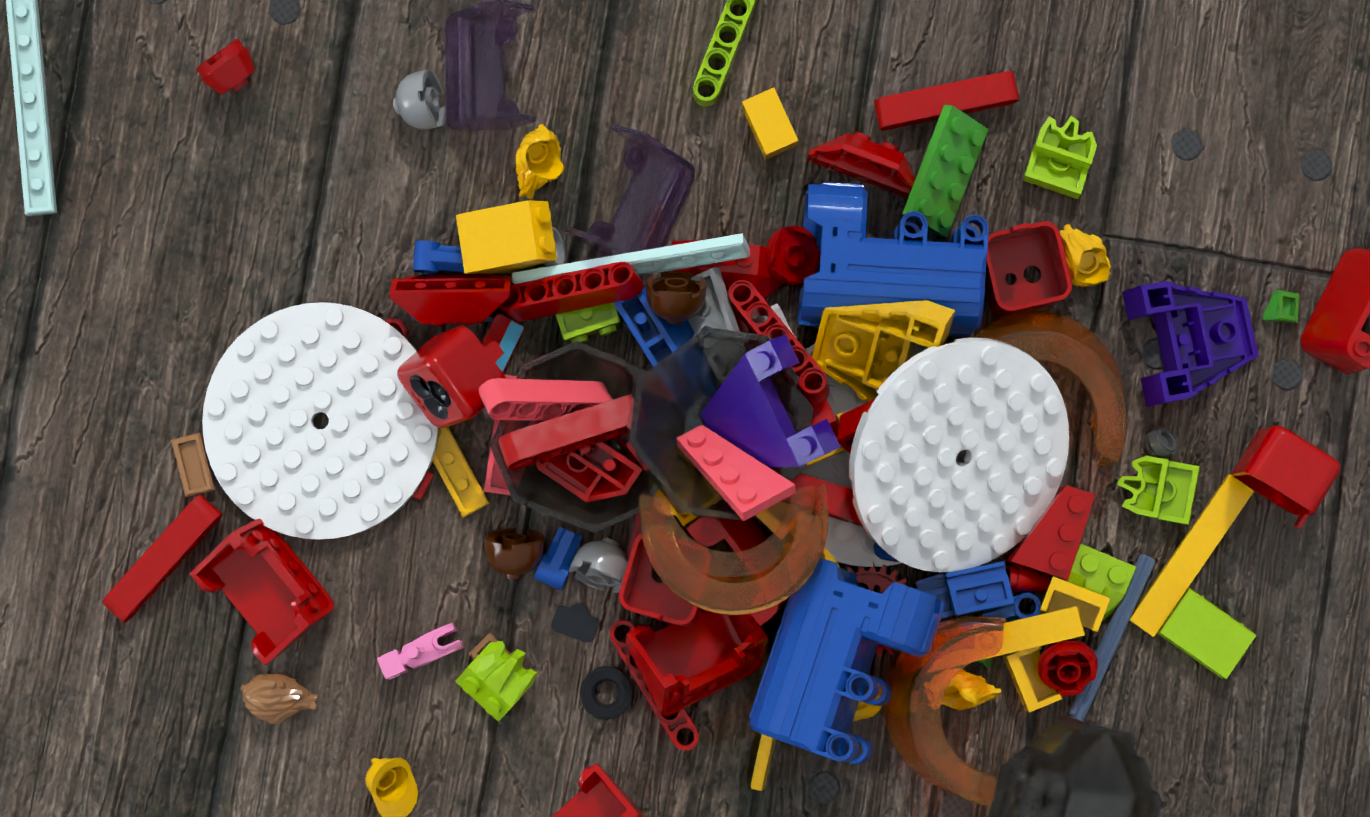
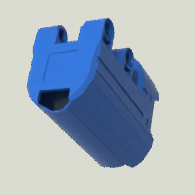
M834 182L808 184V191H806L803 227L811 232L817 240L816 247H819L820 263L815 274L804 278V287L799 290L798 324L814 326V329H819L823 311L827 307L928 300L955 310L948 337L964 338L968 334L971 335L981 326L989 231L988 223L982 216L975 214L966 217L952 234L950 243L927 241V219L918 211H910L902 217L892 234V239L866 238L868 192L861 184ZM908 220H915L916 222H918V224L920 225V229L918 225ZM968 224H976L980 229V235L978 230L974 226Z
M806 554L801 568L798 569L749 715L751 729L835 761L860 765L867 763L873 755L872 744L866 738L850 733L849 730L859 701L874 706H883L892 698V688L888 682L868 675L877 645L880 644L919 658L930 654L942 617L940 613L944 601L936 599L934 595L897 582H893L882 594L858 587L856 573L838 568L835 562ZM879 683L882 687V694L878 699L873 700L879 693ZM858 742H860L863 747V753L859 758H856L859 753Z

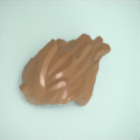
M280 672L259 674L251 679L247 685H241L240 687L245 707L250 713L261 720L275 725L284 722L292 715L304 709L315 710L317 707L315 702L319 698L318 694H311V691L298 684L295 678Z

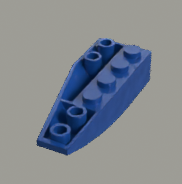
M643 285L642 291L636 297L613 302L618 314L689 428L692 430L700 425L707 427L700 413L717 392V388L704 347L698 345L693 336L695 332L688 320H684L682 324H670L653 313L647 301L646 285Z

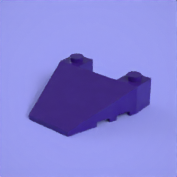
M1168 281L1140 285L1122 292L1128 320L1153 317L1165 371L1140 378L1146 407L1191 398L1205 387L1219 381L1218 379L1235 371L1259 356L1246 298L1215 291L1206 292L1191 286H1178Z
M786 335L769 340L746 352L700 413L708 429L767 467H800L840 448L839 442L827 419L796 433L770 378L800 363Z

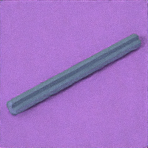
M1141 554L1139 556L1127 591L1115 609L1096 650L1095 655L1098 660V669L1095 680H1092L1082 688L1083 692L1076 695L1069 710V714L1077 719H1085L1153 569L1155 560L1147 555Z

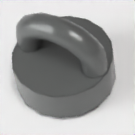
M1158 427L1144 437L1145 449L1152 457L1164 458L1176 451V441L1171 432L1164 427Z

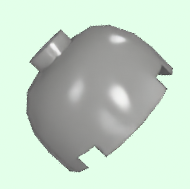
M428 69L407 75L398 86L396 97L393 99L394 110L413 128L426 130L444 126L446 106L442 108L439 106L438 95L444 96L436 74L432 70L428 71Z
M603 538L602 541H591L580 547L573 558L569 572L575 571L574 578L587 586L602 591L605 590L606 586L614 587L613 593H619L629 559L626 553L619 548V544L616 541Z

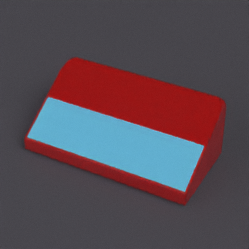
M497 313L482 345L485 347L492 340L498 343L504 354L495 363L504 373L525 327Z

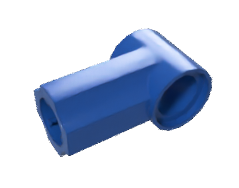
M415 241L413 271L426 274H438L439 271L464 273L461 247L445 246L434 241Z
M559 526L547 555L544 554L536 570L534 579L561 591L570 573V564L583 537Z
M1022 592L1013 596L1015 602L1013 606L981 612L985 627L1039 615L1041 603L1032 593ZM1023 598H1031L1034 603L1033 610L1028 614H1022L1018 608L1019 602Z

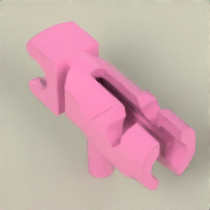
M449 623L424 634L404 645L401 651L395 649L378 657L377 661L385 679L391 680L409 672L407 666L416 669L463 649L464 645L460 640L444 646L438 644L439 638L457 631L454 623Z

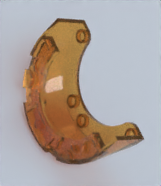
M1025 311L1008 315L993 322L974 337L988 338L1007 343L1027 353L1035 360L1057 364L1075 375L1086 388L1094 406V414L1089 428L1095 431L1094 447L1101 455L1097 466L1103 468L1118 463L1124 447L1127 430L1124 386L1113 356L1105 344L1092 331L1079 322L1057 313Z
M826 484L796 489V493L790 497L787 512L778 529L763 543L741 552H719L701 546L688 537L680 528L666 499L661 496H646V494L638 496L642 538L645 550L656 573L679 597L694 606L714 613L743 615L756 613L778 605L797 592L813 574L825 548L828 533Z
M960 617L939 623L930 654L919 658L901 652L896 659L887 679L892 688V698L887 705H884L886 726L901 758L921 778L940 789L974 803L1000 808L1003 790H1001L998 780L992 775L974 769L973 765L965 763L949 745L941 723V704L948 684L961 669L976 660L993 656L1000 651L1003 645L1006 618Z

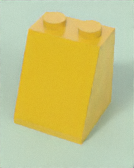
M527 200L456 215L465 274H508L557 260L548 201Z

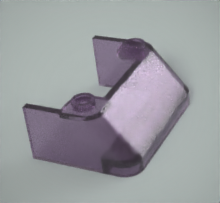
M488 0L452 13L447 18L445 24L446 122L450 129L461 131L510 130L536 122V116L520 114L514 101L504 100L503 44L511 42L518 32L517 16L534 11V5L510 0Z
M614 124L612 130L629 141L624 154V162L626 167L634 172L610 224L604 221H596L591 225L588 233L567 226L564 232L607 256L664 247L694 182L695 169L691 163L648 133Z

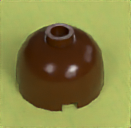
M684 271L660 272V278L654 280L653 275L649 276L646 281V296L652 312L670 324H682L684 320L694 317L705 303L707 286L705 279L701 277V282L692 280L691 278L694 277V273Z
M517 528L488 532V537L485 536L484 539L485 557L493 569L505 574V578L520 579L523 577V574L534 570L542 560L544 549L543 534L530 529H526V535L515 533Z

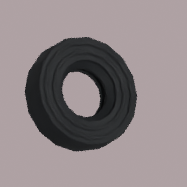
M612 666L597 667L589 672L582 681L580 688L581 703L586 711L595 718L604 720L617 718L625 713L631 705L633 698L632 682L627 674L619 668ZM603 681H610L618 688V697L611 704H602L595 696L597 685Z

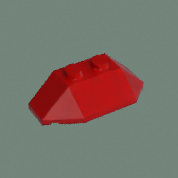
M855 132L854 135L846 133L809 151L807 157L809 162L907 199L915 182L904 154L898 152V147L886 142H882L881 145L871 142V137L860 132Z
M700 240L672 241L671 245L695 242ZM749 245L750 257L671 270L690 272L696 276L711 268H720L727 293L734 282L746 280L756 288L764 299L784 284L771 274L765 257L766 247L759 245ZM743 294L738 297L737 301L744 302L749 299L750 295Z
M422 274L409 276L404 279L393 278L389 297L421 324L441 326L448 323H461L462 325H473L475 323H482L510 297L512 281L511 276L501 277L496 274Z
M530 421L528 426L544 421ZM607 441L536 463L539 471L585 502L626 495L643 471L642 467Z

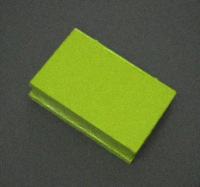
M1190 587L1187 588L1157 632L1161 637L1221 679L1229 677L1256 637V634L1245 627L1243 623L1232 618L1205 599L1204 595L1198 594Z

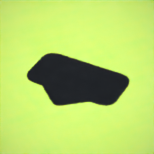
M579 603L569 608L565 606L558 607L551 627L557 632L584 642H591L598 627V620L590 616L584 603Z

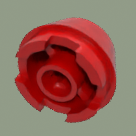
M238 38L195 68L202 77L200 81L220 95L231 88L236 92L249 83L246 78L255 71L248 46L244 47Z
M1072 638L1047 644L1039 658L1037 670L1040 679L1045 685L1057 690L1060 695L1072 696L1082 693V688L1092 680H1095L1098 660L1091 648L1080 639Z

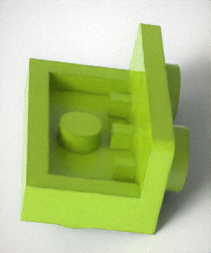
M614 303L556 314L564 342H571L572 346L589 341L588 336L598 332L600 336L614 333L617 331L616 326L621 325Z

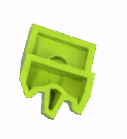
M1072 115L1061 128L1057 127L1056 120L1049 116L1041 127L1034 143L1022 181L1079 199L1097 148L1093 132L1079 135V121Z
M1144 456L1132 461V467L1138 471L1137 476H1122L1117 482V485L1131 491L1133 494L1132 498L1124 501L1122 507L1149 518L1189 525L1200 466L1152 456Z
M1080 543L1069 579L1065 581L1111 598L1102 620L1104 621L1113 614L1123 599L1136 566Z
M503 641L490 642L455 682L499 722L533 685L537 672L533 669L526 670L523 668L522 663L526 655L525 652L516 649L511 654H508Z

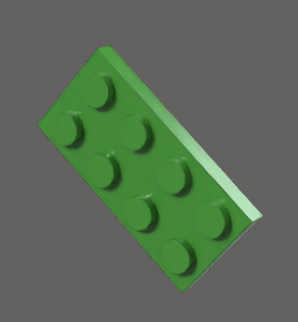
M944 104L903 210V215L910 211H918L926 217L928 230L938 236L948 237L988 128L953 105Z

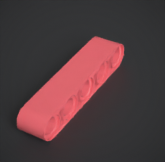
M495 378L483 383L478 391L490 418L494 420L547 421L613 400L605 384L600 381Z

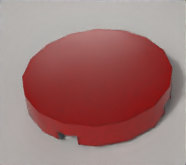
M795 225L779 228L771 235L767 243L765 257L768 269L773 277L781 283L789 285L801 284L804 282V278L815 274L819 267L820 250L814 242L816 240L815 237L806 228Z

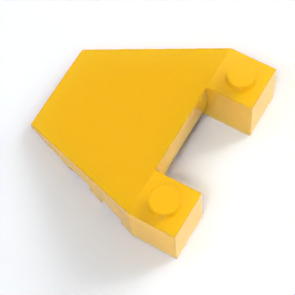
M928 300L827 307L823 311L812 358L826 374L841 385L844 382L858 392L857 396L863 401L866 399L871 401L878 396L876 392L886 379L911 358L915 343L928 348L942 346L949 335L955 310Z

